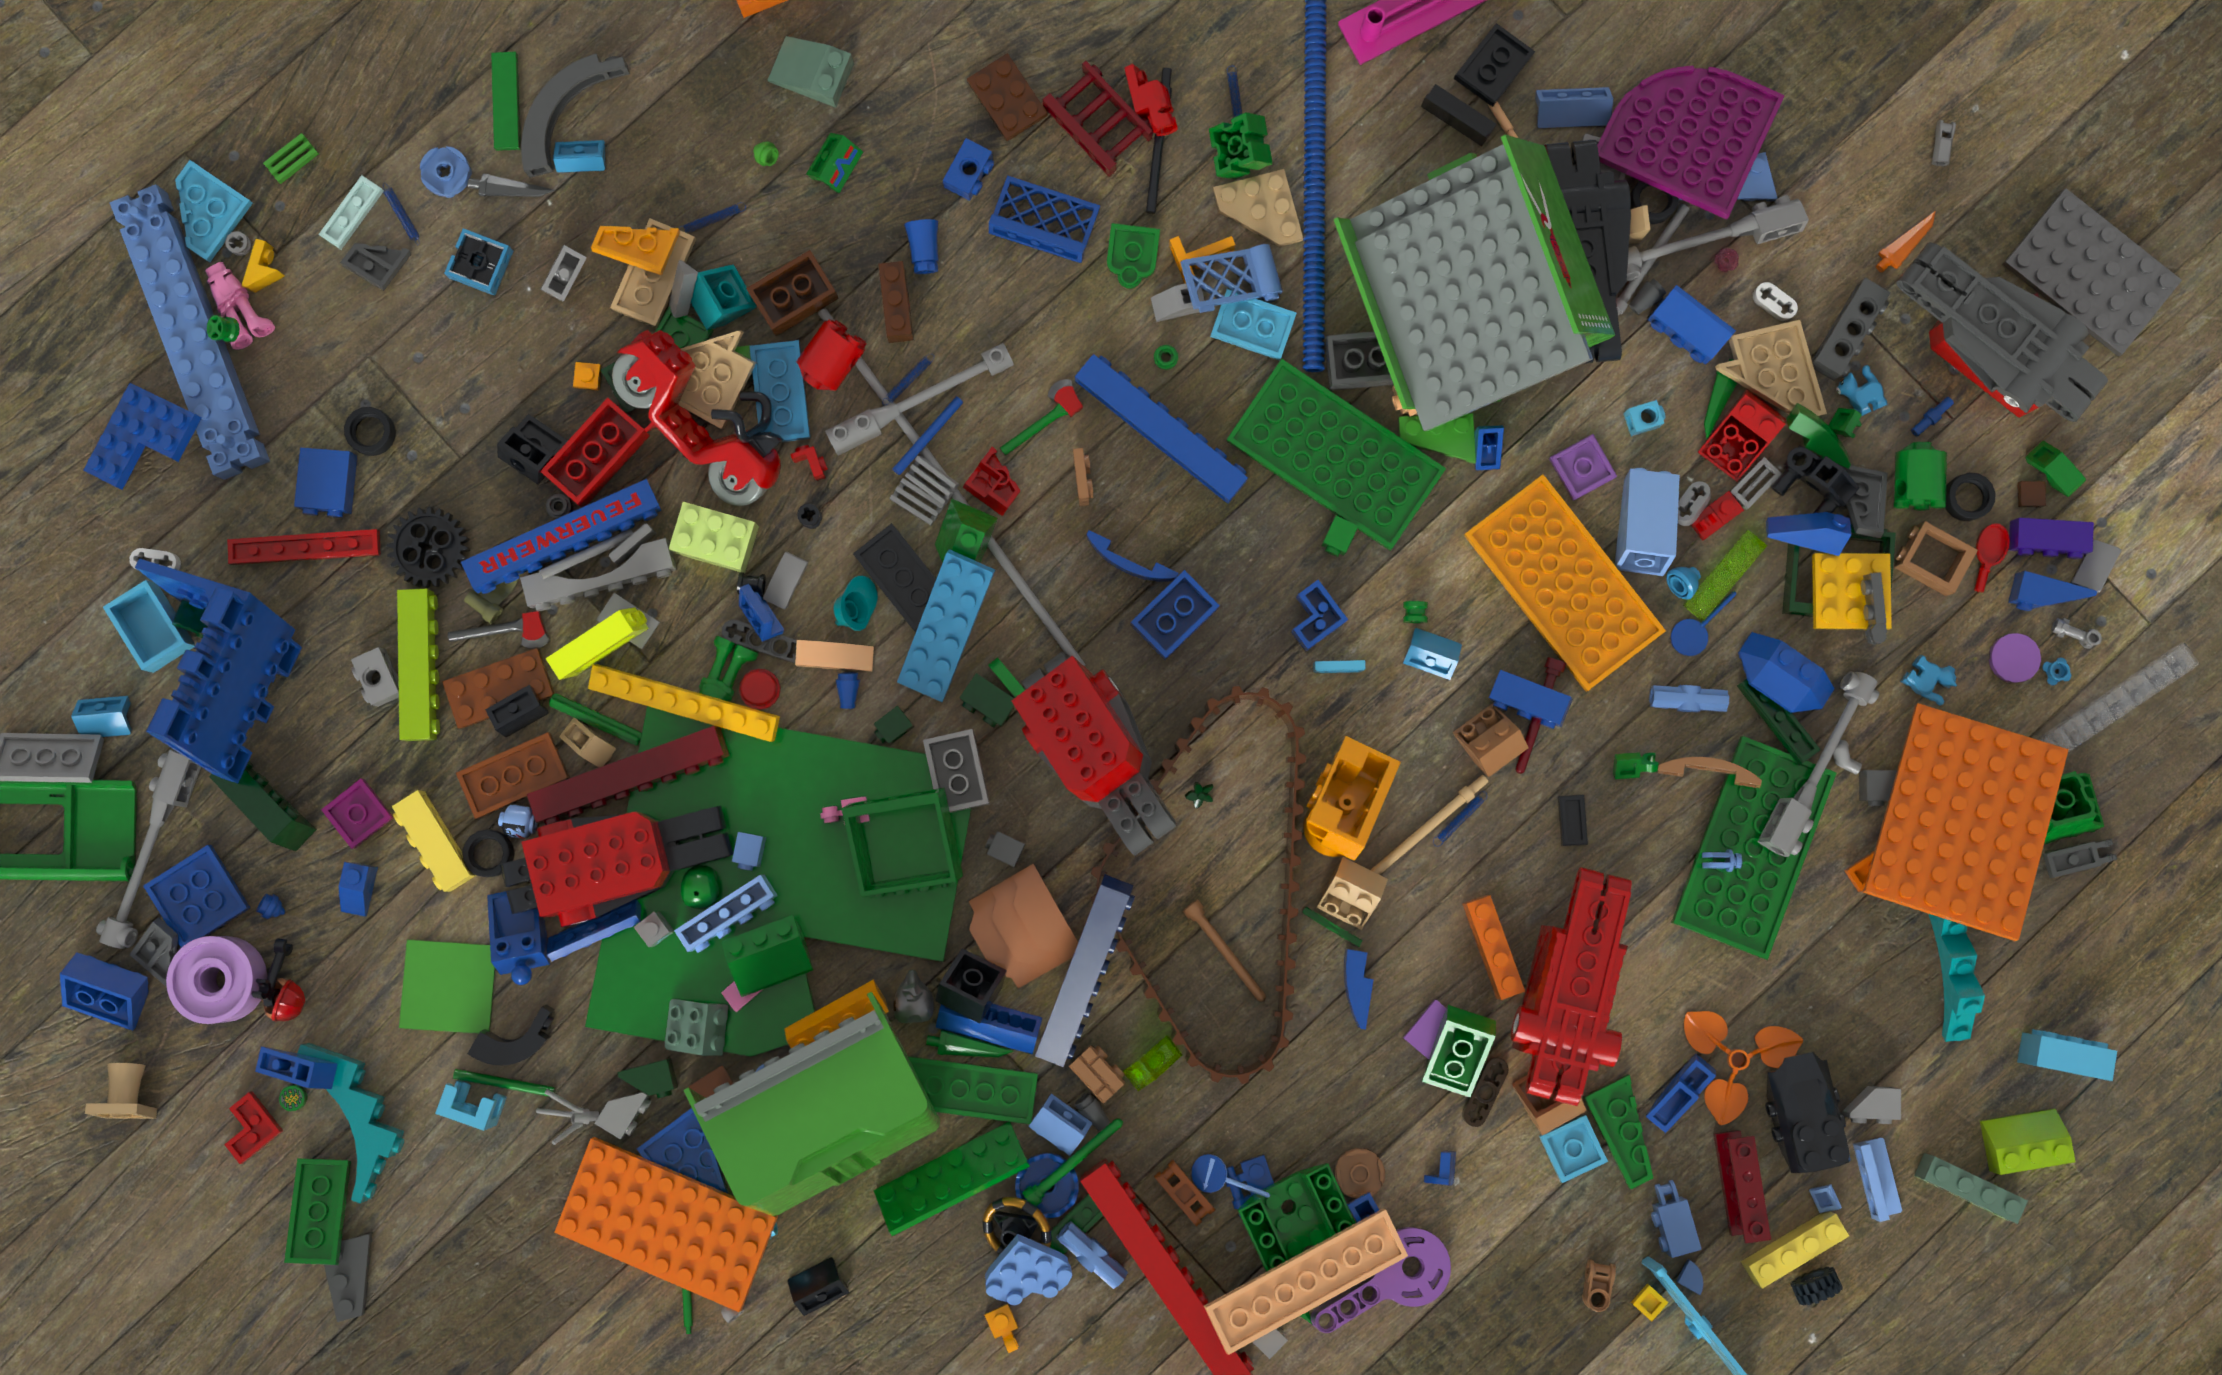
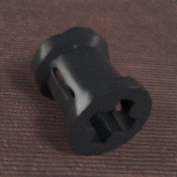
M808 503L798 509L797 517L804 527L815 529L820 526L822 514L815 505ZM811 511L812 514H815L812 516L813 520L810 522L807 519H804L807 517V512Z
M744 572L739 573L737 581L738 594L740 587L749 584L754 592H758L762 597L764 596L766 586L765 574L751 576L745 575Z

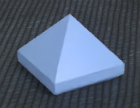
M1831 1184L1809 1189L1819 1213L1842 1208Z

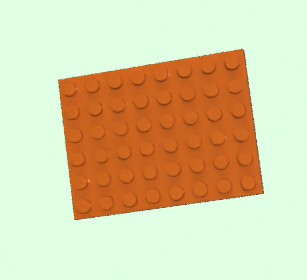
M1917 703L1908 729L1863 893L2006 939L2018 941L2069 749Z

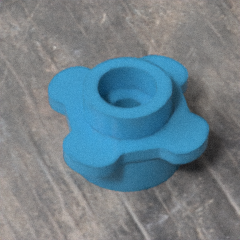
M2057 658L2052 663L2045 662L2042 666L2043 671L2047 674V683L2054 686L2059 681H2069L2071 679L2070 667L2064 658Z

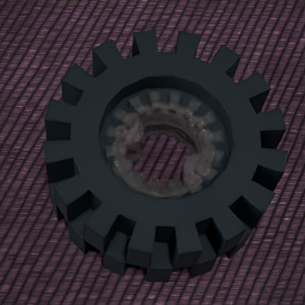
M1833 1267L1818 1268L1816 1271L1811 1270L1810 1273L1798 1276L1791 1283L1798 1303L1803 1306L1806 1304L1811 1305L1812 1303L1817 1304L1821 1300H1828L1827 1298L1834 1297L1835 1294H1839L1843 1289Z

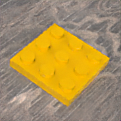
M1828 553L1812 554L1813 629H1867L1868 620H1865L1863 613L1866 600L1865 595L1861 592V581L1864 575L1880 572L1884 594L1886 629H1892L1890 554L1841 553L1839 556Z

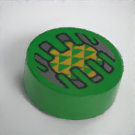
M299 1085L285 1087L279 1095L280 1105L287 1111L301 1109L307 1102L305 1089Z

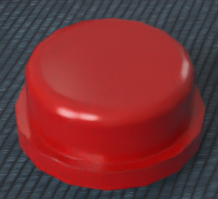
M766 669L749 671L742 678L739 687L740 696L744 703L753 709L759 710L769 708L775 704L781 690L777 677Z

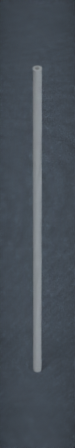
M826 308L818 313L823 322L829 319L835 321ZM860 357L855 366L880 400L883 401V404H894V401L891 403L886 399L887 391L863 358ZM901 412L895 420L914 445L920 437ZM925 446L920 455L946 474L933 454ZM937 477L941 484L945 486L947 489L951 487L943 480H941L939 477ZM956 489L952 499L970 506L960 491ZM991 535L987 547L1068 658L1073 655L1085 666L1086 664Z

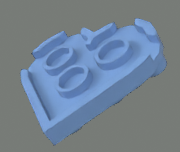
M1017 1234L988 1268L985 1274L986 1293L996 1300L1008 1302L1010 1305L1020 1304L1023 1298H1026L1032 1292L1052 1298L1057 1295L1058 1291L1068 1285L1072 1278V1269L1067 1256L1061 1252Z

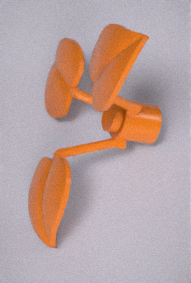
M1710 1011L1687 1012L1684 1018V1032L1691 1047L1699 1053L1710 1054L1717 1045L1728 1054L1727 1063L1733 1068L1728 1082L1723 1079L1714 1080L1707 1086L1704 1093L1706 1106L1719 1125H1725L1735 1120L1744 1111L1748 1103L1746 1087L1740 1083H1733L1736 1074H1738V1070H1744L1748 1067L1750 1058L1760 1053L1764 1064L1772 1068H1779L1784 1058L1795 1056L1803 1043L1802 1037L1792 1030L1778 1026H1768L1761 1029L1755 1035V1043L1759 1047L1758 1049L1748 1054L1740 1049L1731 1051L1720 1043V1041L1726 1038L1728 1033L1727 1023L1720 1015Z

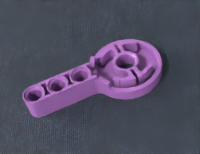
M1405 1227L1396 1230L1408 1257L1413 1256L1418 1259L1420 1264L1419 1271L1413 1276L1405 1275L1402 1270V1264L1406 1258L1400 1260L1314 1309L1311 1314L1313 1326L1323 1333H1331L1385 1299H1391L1401 1305L1410 1307L1423 1306L1434 1301L1445 1290L1450 1278L1451 1262L1446 1247L1435 1235L1426 1230L1415 1227ZM1422 1238L1424 1240L1423 1243H1410L1407 1246V1243L1409 1242H1422ZM1371 1286L1373 1295L1369 1299H1363V1289ZM1344 1300H1350L1352 1304L1351 1309L1346 1313H1342L1340 1309L1341 1303ZM1324 1313H1328L1330 1316L1329 1323L1326 1326H1320L1319 1317Z

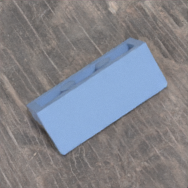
M1879 1137L1853 1143L1871 1217L1879 1222L1890 1220L1889 1215L1901 1213L1902 1207L1885 1141Z

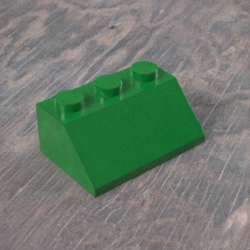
M794 915L721 941L728 967L741 997L814 970L801 926Z

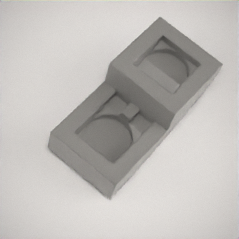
M786 551L768 585L763 599L784 610L787 609L797 585L801 582L808 561Z

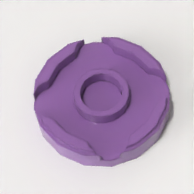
M2014 633L2002 636L1995 641L1989 652V664L1992 671L1997 677L2006 682H2024L2032 678L2040 667L2041 654L2037 644L2023 634Z

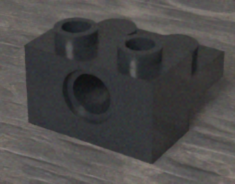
M528 414L516 428L513 426L497 443L498 458L539 485L546 477L540 471L568 440Z

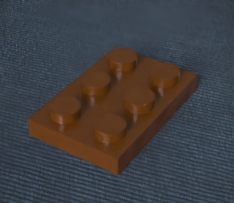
M1008 53L967 78V83L1006 141L1011 140L1048 116L1047 111Z

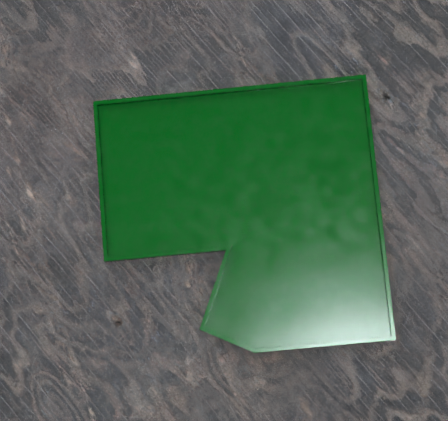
M647 706L638 753L714 725ZM721 728L730 755L723 758V763L712 767L706 764L699 767V772L691 775H686L684 772L676 775L677 779L669 783L662 784V781L654 783V788L644 792H639L638 790L630 792L627 813L634 811L645 813L658 821L721 806L727 828L706 834V838L728 833L733 853L738 832L766 837L760 867L753 866L752 871L738 868V863L732 862L733 855L700 864L712 868L716 873L719 896L714 904L759 875L766 876L778 896L773 899L775 903L766 910L761 911L759 908L752 912L753 918L746 923L740 925L737 922L730 927L732 931L721 939L716 936L709 940L711 945L699 953L696 950L687 952L675 932L655 947H648L634 926L619 931L611 937L602 939L585 1027L665 1041L669 1003L672 999L728 1005L723 1052L751 1057L788 1045L784 1028L815 1012L807 973L763 989L742 1009L735 1012L721 993L734 982L721 941L794 915L801 926L804 937L944 962L958 881L956 885H950L947 888H942L940 884L932 886L930 890L921 892L914 888L908 889L909 892L902 895H894L893 892L885 893V896L876 899L875 897L870 898V896L861 897L843 816H838L839 821L824 823V819H821L820 816L822 808L837 806L838 811L842 810L841 800L866 796L867 800L932 790L933 784L926 754L778 728L775 741L769 742ZM935 803L869 814L870 822L861 823L874 882L949 871ZM972 808L950 813L961 864ZM700 837L679 841L678 844L681 845L700 840ZM692 867L674 871L666 887L638 900L641 904V921L653 912L660 911L673 930H676L708 909L687 907L681 898L680 889L683 876Z

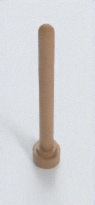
M1198 899L1192 902L1182 911L1184 915L1199 924L1257 1001L1263 1002L1266 999L1265 993L1204 916V906Z

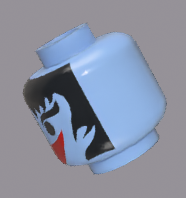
M509 805L505 812L500 813L498 825L502 827L505 836L527 839L531 834H534L538 825L535 822L531 807Z

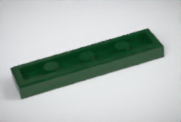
M1747 679L1737 685L1799 766L1821 750L1792 713L1749 685Z

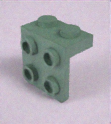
M672 999L669 1003L665 1048L667 1050L702 1056L723 1055L728 1005Z

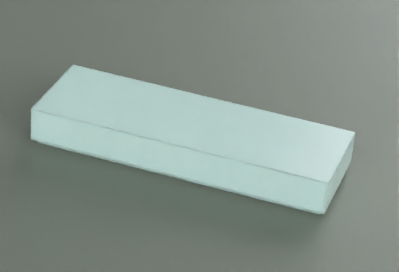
M361 175L319 235L342 250L384 190Z

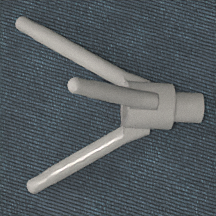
M548 1089L545 1091L546 1095L572 1111L536 1109V1113L571 1118L573 1125L552 1140L553 1145L582 1127L583 1124L596 1121L599 1117L598 1111H589V1109L578 1107Z

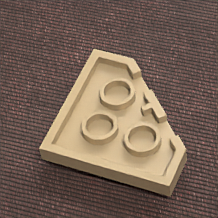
M1284 169L1213 187L1218 211L1223 216L1230 217L1244 228L1265 237L1278 247L1303 241V235Z

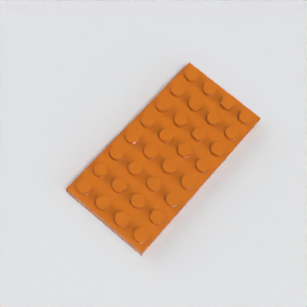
M592 1137L554 1233L740 1312L779 1215L771 1216L743 1206L730 1194L599 1138Z

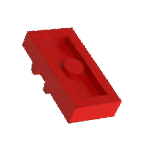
M1728 491L1707 506L1691 526L1703 541L1743 512L1744 509L1731 492Z

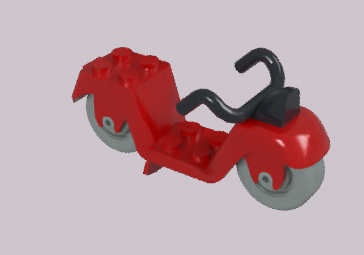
M646 330L640 333L630 344L617 351V353H623L616 360L612 371L613 384L618 395L631 406L650 408L648 416L651 423L644 429L646 432L657 427L690 462L699 465L710 463L708 471L709 482L713 491L721 500L734 506L749 505L759 499L768 488L775 485L781 470L780 458L775 448L784 439L778 434L764 432L770 424L772 415V404L767 395L754 391L740 392L741 401L760 402L762 405L760 422L746 431L743 418L736 411L712 409L711 418L731 420L734 423L736 433L713 440L709 436L708 431L698 425L685 408L679 406L681 397L695 369V364L691 356L687 352L682 351L668 333L659 330L651 334Z

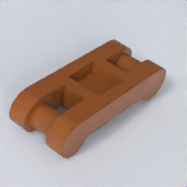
M1172 1160L1167 1164L1169 1167L1162 1173L1159 1171L1154 1177L1197 1227L1203 1222L1202 1218L1208 1213L1211 1215L1216 1209L1179 1165ZM1176 1175L1180 1180L1172 1186L1168 1180ZM1198 1201L1202 1206L1194 1212L1190 1206Z

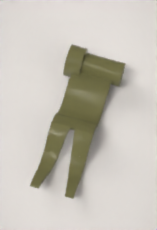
M519 579L511 583H505L504 581L496 585L495 590L486 594H482V592L477 593L472 590L467 594L464 602L483 615L482 618L485 621L493 624L503 612V608L499 605L512 593Z

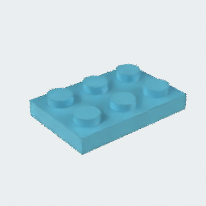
M1227 289L1224 297H1229L1232 290ZM1258 299L1223 304L1220 307L1210 337L1280 361L1297 313Z

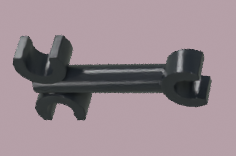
M277 938L275 940V956L267 979H256V982L259 984V991H252L251 993L254 998L263 1000L265 1007L274 1008L275 996L279 995L281 991L274 988L285 956H289L293 950V945L287 944L286 939Z

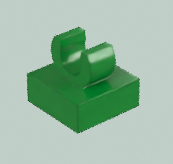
M1838 408L1828 426L1835 434L1855 438L1856 435L1852 432L1855 427H1861L1862 424L1859 419L1862 414L1854 409Z

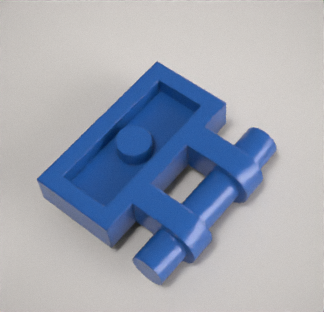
M1264 1154L1240 1162L1243 1170L1242 1173L1236 1174L1233 1166L1226 1167L1228 1178L1239 1182L1246 1181L1247 1185L1263 1190L1274 1184ZM1225 1182L1226 1186L1230 1187L1234 1199L1232 1201L1234 1209L1238 1210L1255 1194L1250 1191L1249 1195L1243 1196L1240 1187Z

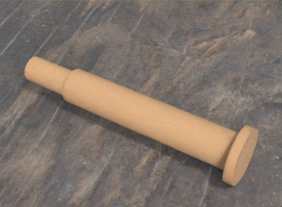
M1497 102L1493 107L1487 104L1505 134L1507 133L1509 136L1518 138L1499 103Z

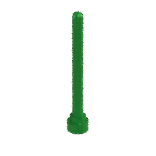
M1120 1118L1114 1119L1039 1185L1035 1184L1033 1187H1027L1022 1192L1026 1200L1036 1207L1042 1203V1198L1045 1197L1044 1193L1119 1130L1123 1125V1121Z

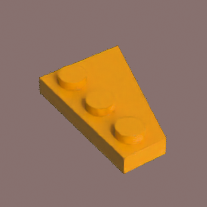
M600 226L591 249L592 252L662 275L679 237L680 230L679 228L657 230V228L647 227V229H631V227Z

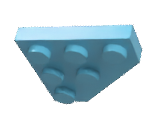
M189 160L175 179L181 203L179 205L182 223L185 226L186 247L208 262H211L225 243L227 236L233 232L253 203Z

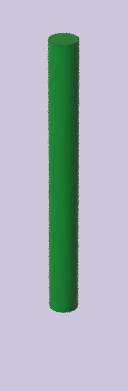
M455 1069L453 1079L544 1096H548L545 1094L547 1089L555 1093V1087L459 1069Z

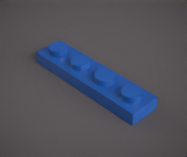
M637 899L632 900L603 914L600 918L583 922L549 937L547 956L551 961L566 957L576 950L588 947L592 943L635 926L641 922V904Z

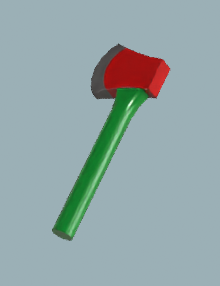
M1070 379L1060 380L1051 386L1048 397L1056 402L1057 406L1001 446L1000 450L1004 455L1013 451L1056 419L1065 415L1072 417L1083 409V405L1079 401Z

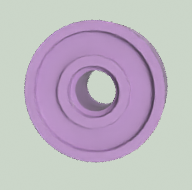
M232 936L201 937L184 945L173 957L167 972V992L177 1011L191 1021L202 1024L236 1021L252 1012L261 1001L260 998H254L251 993L252 991H259V984L256 982V979H267V971L262 956L247 941ZM220 970L225 975V984L222 989L218 987L216 982V976Z

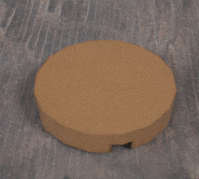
M1354 1148L1346 1151L1339 1157L1335 1165L1334 1177L1340 1190L1345 1195L1357 1199L1370 1192L1373 1197L1383 1186L1385 1169L1382 1161L1374 1152L1366 1148Z

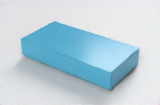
M1365 660L1315 661L1313 663V672L1357 673L1365 670Z

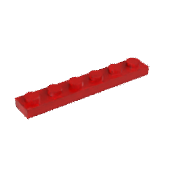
M378 529L227 539L228 564L230 565L381 555L380 530Z

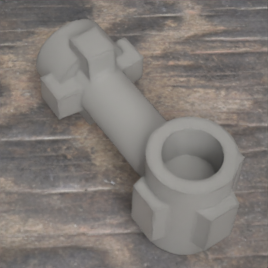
M2057 618L2052 625L2051 632L2056 633L2055 636L2063 638L2064 635L2076 638L2082 647L2086 649L2101 643L2102 637L2098 630L2090 629L2088 632L2070 626V620L2066 618Z

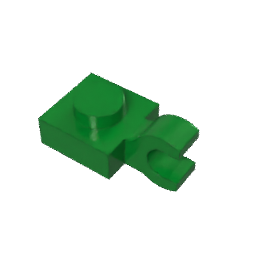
M1640 752L1615 754L1613 765L1615 780L1640 778V772H1657L1659 762L1655 761L1656 754L1651 752L1645 753L1642 757Z

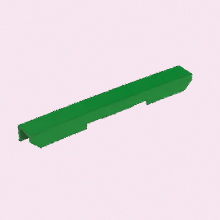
M1305 907L1302 912L1303 914L1360 947L1363 940L1325 919L1310 908Z

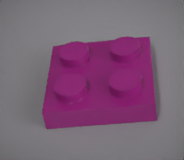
M360 778L321 809L351 849L357 848L394 818L363 778Z

